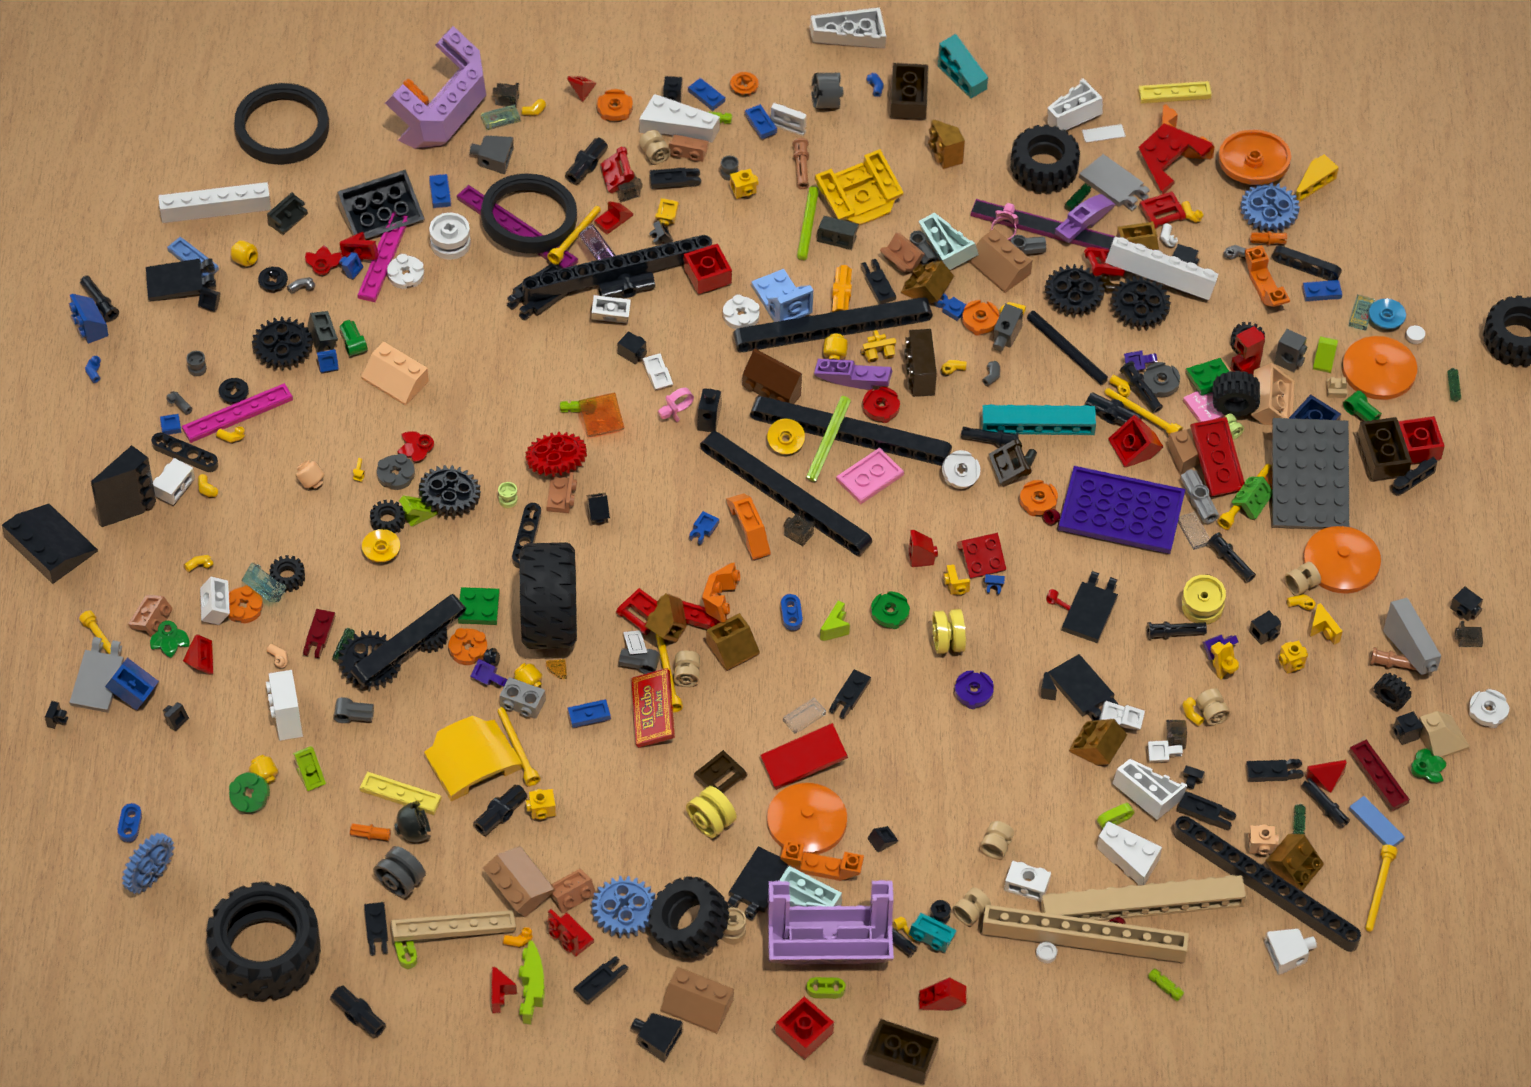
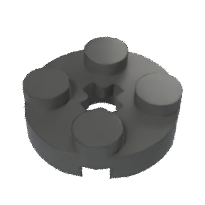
M1164 362L1149 365L1144 373V381L1156 397L1172 395L1179 389V371L1172 365L1171 367L1165 365L1166 363ZM1161 377L1162 379L1166 380L1164 382L1158 381V378Z
M405 454L391 455L378 462L377 478L384 487L386 485L391 487L392 490H401L408 487L413 477H415L414 464ZM394 470H399L398 475H395V473L391 472H393Z

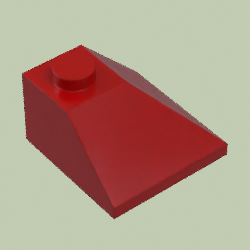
M1133 415L1108 438L1124 467H1130L1150 460L1163 448L1156 433L1137 415Z

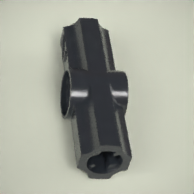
M600 137L595 138L585 151L580 150L574 164L565 173V177L570 183L578 184L588 171H594L599 158L608 149V144L604 139Z
M651 272L635 276L626 273L618 276L617 280L598 284L599 295L605 297L622 295L623 298H630L638 291L655 288V280Z
M1092 392L1085 403L1088 406H1095V412L1102 415V418L1110 424L1117 422L1123 425L1133 415H1137L1142 420L1141 415L1125 408L1124 404L1117 399L1110 401Z
M515 784L501 797H495L489 803L487 810L473 822V826L481 835H487L500 822L505 823L508 821L514 809L527 798L524 788L519 784Z
M344 985L338 986L330 996L331 1000L344 1011L352 1024L359 1025L372 1038L379 1037L383 1033L386 1023L372 1012L371 1007L364 999H358Z

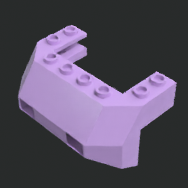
M454 26L443 35L435 46L460 69L457 70L432 101L426 106L402 84L385 102L393 112L409 125L398 141L414 149L444 145L486 96L480 51Z
M782 881L769 882V962L782 964H872L893 961L892 881H872L870 906L790 907V883Z

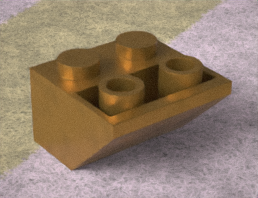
M935 119L931 120L928 146L930 150L934 151L937 163H940L943 169L963 164L965 140L959 128Z
M1153 222L1119 226L1117 228L1116 237H1122L1134 244H1142L1148 249L1159 251L1158 236Z
M943 261L918 265L914 268L911 277L905 281V286L901 293L912 299L924 297L928 299L929 303L938 302L955 276Z
M665 593L659 598L655 611L648 616L645 626L663 639L677 642L687 626L681 598Z
M740 613L727 619L726 622H721L706 630V643L726 671L760 654L751 628Z
M1115 719L1087 721L1079 735L1074 739L1069 751L1095 765L1110 764L1128 734Z
M1288 834L1266 860L1276 875L1301 891L1304 890L1324 865L1305 834Z

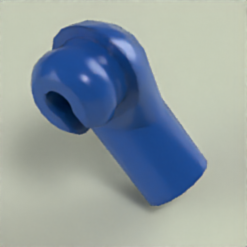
M871 73L867 76V82L869 81V84H874L873 95L880 97L884 83L878 74Z
M92 356L85 367V371L93 383H97L101 379L97 373L101 363V359L98 356Z

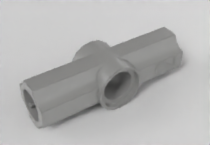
M1192 469L1187 470L1181 475V481L1191 498L1190 503L1197 509L1203 523H1213L1219 518V514L1209 496V489L1203 485L1196 471Z

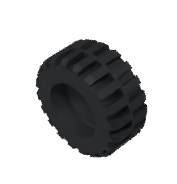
M1044 124V126H1033L1032 129L1029 127L1024 130V133L1021 132L1013 142L1010 161L1013 176L1022 186L1025 185L1031 191L1032 189L1036 190L1037 193H1041V191L1046 193L1061 191L1062 187H1068L1078 174L1080 160L1079 145L1071 134L1068 135L1066 130H1060L1057 126L1049 127V125ZM1047 154L1057 158L1059 161L1044 164L1035 161L1031 157Z
M1510 296L1505 298V301L1502 299L1491 307L1483 331L1484 343L1488 346L1489 352L1491 354L1494 353L1496 359L1503 360V363H1511L1517 367L1519 365H1523V367L1530 366L1531 336H1516L1509 332L1506 327L1519 325L1531 330V297L1523 298L1522 296H1516V298Z
M686 876L684 879L678 878L674 880V883L665 885V889L663 891L660 890L657 894V899L653 900L651 904L652 910H649L648 916L650 918L648 924L651 934L658 943L675 956H680L681 958H689L690 956L694 958L698 957L700 953L703 955L709 952L708 949L714 948L717 945L716 942L723 938V932L727 930V920H729L728 903L719 891L700 877ZM700 905L695 920L689 926L678 930L679 921L683 914L691 907Z

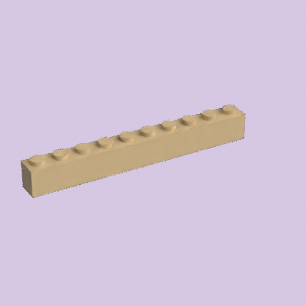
M1228 875L1222 878L1208 877L1202 880L1188 879L1182 882L1168 881L1162 884L1148 883L1141 886L1128 885L1121 888L1108 887L1101 890L1088 889L1081 892L1048 893L1042 895L1041 909L1042 913L1105 921L1118 916L1125 919L1244 907L1246 892L1242 876Z
M986 905L982 934L1041 943L1050 942L1055 945L1185 963L1189 933L993 905Z

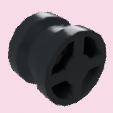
M937 900L931 905L930 917L943 924H947L950 919L951 907L948 902Z

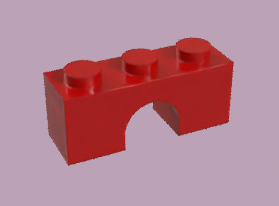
M1255 326L1236 335L1234 347L1240 354L1232 357L1230 366L1232 372L1244 371L1248 374H1254V370L1260 368L1265 336Z

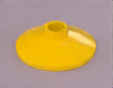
M780 419L770 426L767 440L775 452L788 455L797 452L803 446L805 433L798 422L792 419ZM788 437L789 441H783V438Z
M374 530L364 537L362 551L368 559L374 562H386L396 557L399 553L400 540L392 531Z

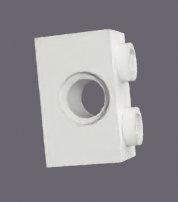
M594 295L591 319L628 324L631 300Z
M210 577L200 587L201 621L219 625L230 614L228 580Z
M1012 861L1005 881L1004 891L1041 902L1042 895H1046L1051 872L1043 868L1028 866L1023 862Z

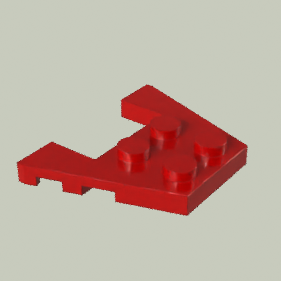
M1164 123L1138 148L1161 193L1164 194L1175 184L1174 180L1164 170L1189 147L1203 158L1214 148L1213 143Z

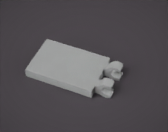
M1104 154L1079 173V178L1114 202L1118 207L1123 204L1130 211H1133L1137 208L1135 203L1138 201L1133 196L1134 194L1142 201L1149 198L1147 193L1150 190L1148 187L1143 186L1144 183Z
M94 637L91 651L85 650L69 703L70 706L109 713L114 693L105 686L124 662V658L120 656L122 646H120V641L113 640L110 654L101 653L103 648L102 638Z

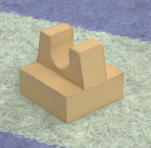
M1346 377L1327 378L1328 398H1346Z

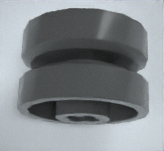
M393 846L385 855V859H381L373 868L379 882L388 891L401 898H406L413 891L414 885H418L426 876V871L418 859L407 850L398 846Z

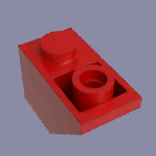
M950 977L919 990V1009L952 1011L967 1004L966 985Z

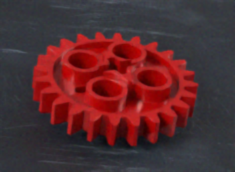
M560 432L557 435L550 433L549 437L543 435V439L536 438L537 443L531 442V446L527 447L528 451L525 452L529 469L532 468L533 472L537 471L538 475L544 472L545 476H548L550 473L552 477L556 473H559L560 476H562L563 472L569 474L570 469L576 470V466H582L581 462H585V457H587L584 440H580V436L575 437L574 433L568 436V432H565L563 435Z

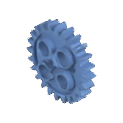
M1270 183L1269 186L1263 184V186L1256 185L1255 188L1250 187L1249 191H1245V196H1242L1241 214H1244L1243 219H1248V225L1254 223V229L1259 226L1260 231H1263L1264 228L1267 229V232L1273 229L1277 233L1278 228L1284 231L1285 226L1290 228V225L1294 224L1295 219L1298 218L1300 207L1298 206L1299 201L1296 200L1297 196L1292 195V190L1286 191V186L1279 188V183L1276 186H1273V183Z
M156 833L155 836L151 835L149 840L146 838L143 845L139 844V849L134 850V855L129 857L130 862L125 864L127 869L123 871L125 875L122 877V880H124L122 884L125 885L126 889L134 894L136 892L140 894L142 890L146 891L147 886L151 888L152 883L157 882V878L163 875L162 872L167 869L166 865L171 862L169 858L173 856L172 851L175 849L173 847L174 842L170 837L163 833Z
M619 876V881L617 882L611 878V884L604 882V888L598 887V893H594V900H592L594 921H598V927L604 926V932L611 930V936L616 932L619 933V938L622 937L623 933H626L627 937L630 938L631 932L638 936L639 929L645 932V926L649 927V910H652L651 904L653 900H656L655 893H651L650 886L645 888L644 881L638 884V878L630 881V876L626 880Z

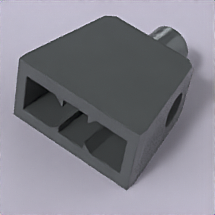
M484 136L481 145L471 144L470 154L478 155V165L480 167L506 174L514 150L513 137Z
M1005 303L994 328V349L1003 351L1005 346L1012 347L1023 326L1022 309Z

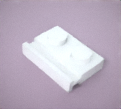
M773 103L771 107V120L776 127L801 136L805 134L807 114Z

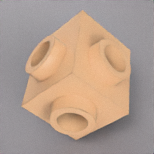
M1250 826L1248 835L1249 853H1258L1260 855L1273 853L1275 846H1278L1279 836L1275 834L1274 826Z

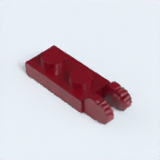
M316 609L303 649L304 656H308L311 647L316 646L315 658L321 657L335 620V612Z

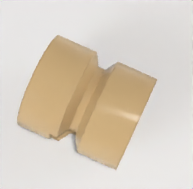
M650 130L641 136L639 144L651 163H662L670 156L671 150L657 130Z
M1306 562L1299 566L1298 569L1285 574L1284 577L1288 589L1295 596L1321 583L1320 573L1311 562Z
M685 650L675 655L674 682L677 685L692 687L699 683L700 655L698 653Z
M1216 688L1208 689L1196 698V702L1203 712L1208 725L1211 726L1221 724L1231 714L1226 703L1223 702L1224 699L1221 693Z
M993 821L990 823L987 830L988 835L984 837L980 849L988 857L1002 859L1014 836V830L1006 823Z
M973 887L964 895V899H960L953 906V912L962 923L971 926L980 918V915L985 913L986 905H991V902L984 892Z
M732 907L728 908V927L723 932L722 940L727 944L733 945L740 943L745 938L746 916L742 910Z

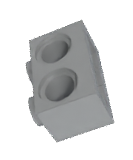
M510 677L499 695L500 706L508 711L513 710L525 717L535 719L546 701L544 689Z

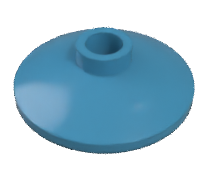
M1384 298L1375 301L1371 305L1369 316L1375 325L1384 329H1394L1404 323L1406 311L1396 300Z

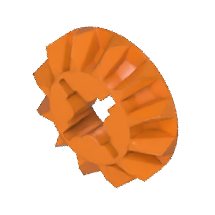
M740 72L731 78V90H734L735 94L741 93L742 96L744 94L750 95L751 92H756L759 81L752 73Z

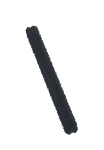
M1032 310L1028 313L1027 319L1098 383L1103 385L1108 381V376L1036 311Z

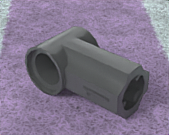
M921 231L912 232L909 241L925 253L920 261L921 264L937 262L938 258L927 243L926 235Z
M1014 235L1011 238V243L1024 254L1046 252L1045 237L1025 238L1022 235Z
M623 648L620 653L619 665L639 669L644 674L651 673L657 669L660 654L653 649H646L647 653L630 654L628 649Z
M345 697L336 700L333 716L336 722L349 723L351 720L372 722L374 704L356 703Z

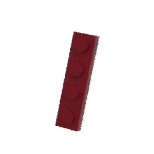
M1367 739L1349 748V752L1391 811L1409 804L1410 799Z

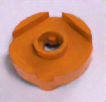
M610 89L605 91L604 95L598 97L597 110L603 120H627L633 110V100L623 90Z
M981 300L972 301L965 306L962 313L964 326L972 331L974 335L978 336L994 330L999 319L997 307L988 301L987 303L981 302ZM977 315L985 317L983 319L977 318Z
M1033 480L1024 485L1020 493V504L1027 511L1028 515H1043L1048 509H1056L1058 493L1053 485L1050 483L1049 485L1045 484L1042 480ZM1036 495L1043 497L1042 500H1036Z
M245 585L229 592L230 614L227 617L230 620L250 623L260 616L263 600L258 591L249 585ZM241 603H247V607L245 608L243 606L239 607V605Z
M471 628L457 629L448 643L449 653L453 660L462 665H473L478 659L483 660L485 651L488 649L485 634ZM471 644V646L473 647H469V649L466 650L464 645Z

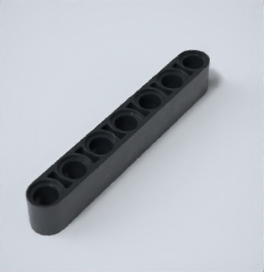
M455 594L449 595L358 662L350 672L363 687L367 686L458 619L467 608Z

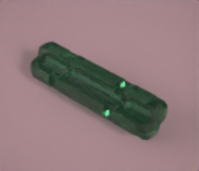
M1451 368V370L1447 371L1449 391L1451 392L1450 399L1458 402L1462 398L1459 373L1457 369Z
M346 628L344 630L343 636L333 654L332 660L338 663V657H340L339 650H342L343 643L347 644V638L353 640V634L355 633L353 629Z
M1303 804L1295 805L1294 813L1296 814H1294L1293 834H1305L1306 816L1304 815L1306 814V807Z

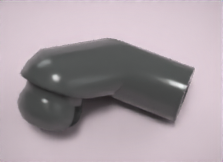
M991 361L987 365L990 374L982 379L985 386H989L1000 378V364L997 361Z
M171 391L170 394H167L166 399L169 403H175L186 415L192 412V407L178 392Z

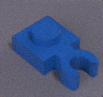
M943 293L940 298L942 301L934 302V305L938 308H943L942 313L958 321L962 317L967 304L955 297H952L950 300Z
M702 511L693 524L694 530L690 532L689 540L692 541L694 537L698 536V544L701 545L704 542V535L710 537L719 524V518Z

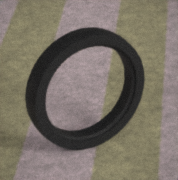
M274 83L252 91L241 101L235 113L234 130L239 145L252 158L274 165L293 164L311 157L323 146L329 133V115L323 100L312 90L292 83ZM277 99H290L310 107L318 118V124L314 133L303 143L280 149L266 147L254 141L245 128L247 119L257 107L266 102Z
M515 174L498 180L487 190L481 206V219L486 233L502 247L520 253H543L559 247L574 231L577 222V205L571 192L558 181L538 174ZM519 190H533L545 193L557 200L563 207L566 218L563 224L552 233L537 237H527L504 229L496 221L492 210L495 203L506 194Z

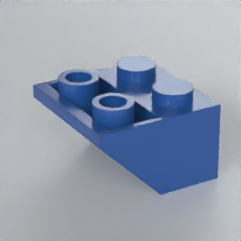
M70 294L71 303H69V308L72 312L71 318L74 325L78 324L81 338L85 337L89 344L109 336L107 324L93 298Z
M127 657L105 687L137 710L159 681Z

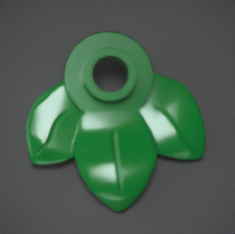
M163 621L159 625L158 631L150 639L151 649L161 648L163 653L169 658L174 656L178 646L189 647L190 644L187 633L178 629L177 625L172 621ZM170 627L171 631L165 632L164 629Z
M1425 748L1416 753V760L1411 764V772L1417 778L1425 777L1430 782L1439 783L1443 781L1440 772L1445 769L1447 763L1442 757L1432 756L1430 750Z

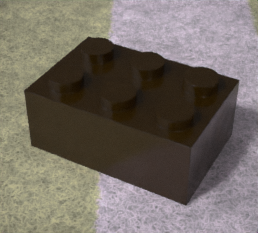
M893 63L890 118L926 119L928 92L927 64Z
M931 329L909 330V336L905 337L906 349H904V357L908 363L906 364V373L909 375L908 389L912 390L913 397L935 396L937 370Z
M1397 417L1360 422L1357 436L1372 481L1405 476L1410 470L1412 461Z
M880 1019L866 1053V1065L925 1084L938 1051L939 1038Z

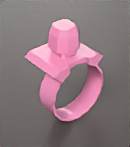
M1007 203L1003 211H995L996 220L992 223L991 230H993L997 222L1009 220L1015 226L1014 236L1017 232L1016 225L1019 224L1018 216L1014 214L1015 206Z
M680 388L670 396L667 395V406H663L658 410L661 419L669 418L672 415L674 420L678 422L680 419L676 413L691 405L694 400L693 394L688 388ZM689 394L680 404L676 405L674 403L679 397Z

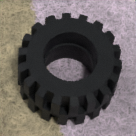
M1229 371L1215 378L1213 382V406L1218 412H1222L1223 415L1233 414L1234 416L1241 417L1242 415H1249V413H1253L1259 408L1260 382L1253 374H1248L1244 371Z

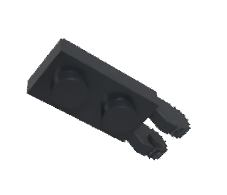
M697 168L650 170L651 189L687 185L690 187L698 186L701 184L700 170Z
M876 258L871 260L874 272H870L866 262L861 263L865 280L878 305L896 300V294L883 270L880 269Z
M1434 457L1424 460L1416 469L1409 470L1405 476L1397 477L1393 482L1392 493L1400 496L1434 474L1437 460Z
M854 669L835 697L829 712L834 714L841 704L844 708L840 713V717L845 719L870 684L871 677Z
M1301 759L1246 762L1249 782L1288 781L1289 779H1300L1304 776L1302 770H1296V768L1302 767Z
M1185 791L1178 806V811L1213 825L1216 824L1219 828L1230 830L1232 826L1231 822L1225 819L1235 820L1237 816L1234 811L1223 807V805Z
M385 903L364 904L370 954L375 955L376 947L374 943L382 942L383 954H387L388 933Z
M615 956L605 964L603 963L576 985L574 993L588 1005L627 972L628 966L624 964L613 972L612 969L616 967L620 960Z

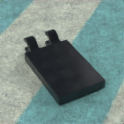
M200 258L145 267L149 302L200 294V290L203 287H216L214 274H208L204 278L202 275L204 272L215 271V265L211 258L205 259L202 263Z
M551 263L534 275L562 268ZM521 283L513 288V294L507 297L509 301L507 306L513 310L522 301L525 305L519 309L522 312L519 317L525 321L533 312L538 315L571 292L527 301L522 297Z
M1092 571L1088 583H1081L1061 631L1098 644L1118 599V594L1114 593L1118 579L1110 577L1105 590L1096 587L1100 573Z
M1080 654L1048 672L1056 687L1082 717L1088 714L1092 721L1100 720L1102 711L1098 707L1102 706L1105 701L1118 705V702L1114 699L1115 694Z
M758 846L729 891V896H731L728 900L729 908H738L741 902L749 905L745 912L747 913L746 918L751 921L754 920L759 910L765 913L768 908L769 882L779 881L789 865L782 861L780 856Z

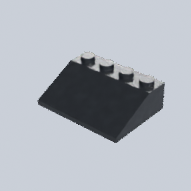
M406 169L337 191V203L353 236L364 232L365 239L381 235L384 232H390L393 229L425 220ZM392 213H394L395 215L390 224L388 222L391 218ZM407 215V221L403 222L404 217L402 216Z
M132 445L91 480L98 521L101 527L143 514L147 509L152 508L156 502L149 458Z
M51 504L18 513L2 524L4 538L52 584L98 552V549Z

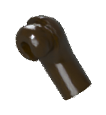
M1100 275V282H1104L1103 288H1105L1106 292L1112 293L1115 290V286H1119V284H1112L1109 281V275Z

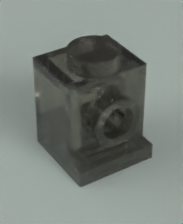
M497 83V87H494L492 97L495 98V105L517 108L520 96L519 83L515 85Z
M796 514L793 518L788 517L784 522V536L802 547L814 534V523H809Z

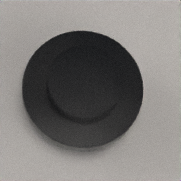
M496 648L487 649L484 654V661L496 666L500 661V653Z

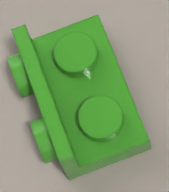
M1249 477L1240 491L1237 492L1232 504L1234 506H1242L1250 519H1256L1272 497V489L1264 477Z

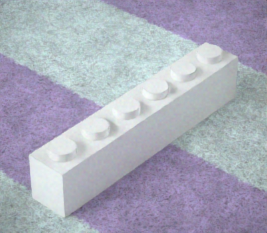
M268 182L158 195L162 223L271 210Z
M1122 237L1114 238L1105 262L1207 300L1210 299L1218 274L1211 269H1204L1194 263L1184 262L1175 256L1170 257L1161 251L1148 249L1142 244H1134Z

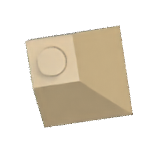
M1436 711L1419 717V721L1423 726L1420 737L1426 748L1430 750L1432 756L1444 758L1469 749L1470 746L1452 715Z

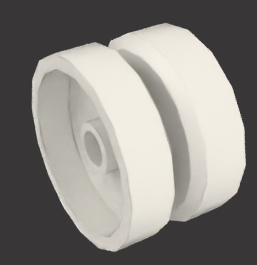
M450 212L436 216L431 221L429 227L430 243L435 255L442 259L453 260L464 256L469 251L471 245L470 228L465 217Z

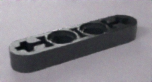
M1284 246L1275 247L1272 253V258L1275 262L1328 281L1338 280L1342 273L1338 265Z
M156 433L151 438L152 447L157 452L205 472H213L218 468V458L213 453L165 433ZM175 446L182 448L178 452L172 451V448ZM191 453L198 454V457L191 459L188 457V455Z
M537 503L527 504L522 515L512 554V563L519 569L520 561L518 559H520V550L523 547L520 545V542L527 540L530 543H535L541 520V507ZM532 510H535L536 512H534L532 519L530 518V513ZM526 525H532L534 526V529L531 531H527L524 529V527Z

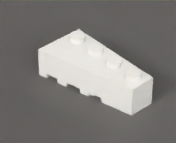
M880 8L811 16L810 32L812 42L885 48L886 32Z
M654 94L639 119L640 133L657 130L661 136L662 134L673 136L675 134L712 143L719 132L720 116Z

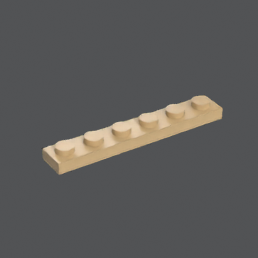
M513 910L391 920L393 942L515 932L516 930Z

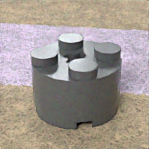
M840 72L813 74L811 86H814V91L811 92L814 107L819 109L840 108V97H843L844 93L843 87L840 86Z

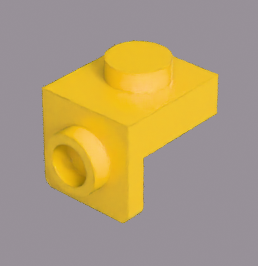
M661 198L658 212L655 214L656 220H659L664 225L674 224L679 202Z
M947 565L943 579L945 585L949 587L950 594L962 595L969 592L970 579L958 580L955 565Z

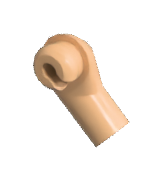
M270 644L267 652L275 656V665L279 668L285 667L288 663L287 652L274 644Z

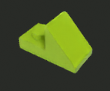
M1320 336L1313 366L1314 370L1331 373L1338 340Z
M403 495L399 500L403 506L405 519L410 526H415L437 514L436 511H431L432 506L425 507L426 502H421V498Z
M837 601L820 629V640L826 641L849 635L850 624L844 621L846 616L845 603Z
M312 746L293 753L298 766L296 770L307 791L326 784Z

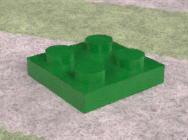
M1221 358L1186 368L1187 376L1200 395L1213 392L1215 378L1220 376V374L1229 372Z
M461 587L460 601L467 609L458 618V624L497 625L500 589Z

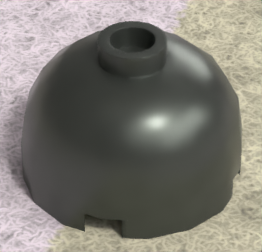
M418 801L403 806L398 811L397 823H395L398 835L402 834L410 842H420L431 837V835H427V831H431L427 815L424 810L420 811L417 807L421 805Z

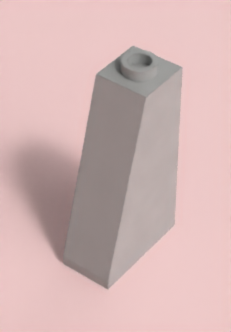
M1408 598L1392 601L1383 632L1421 675L1437 671L1441 654Z

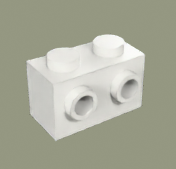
M174 458L170 464L168 463L165 466L162 474L154 479L155 496L174 505L195 479L193 467Z

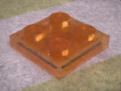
M615 392L578 401L587 438L624 430Z

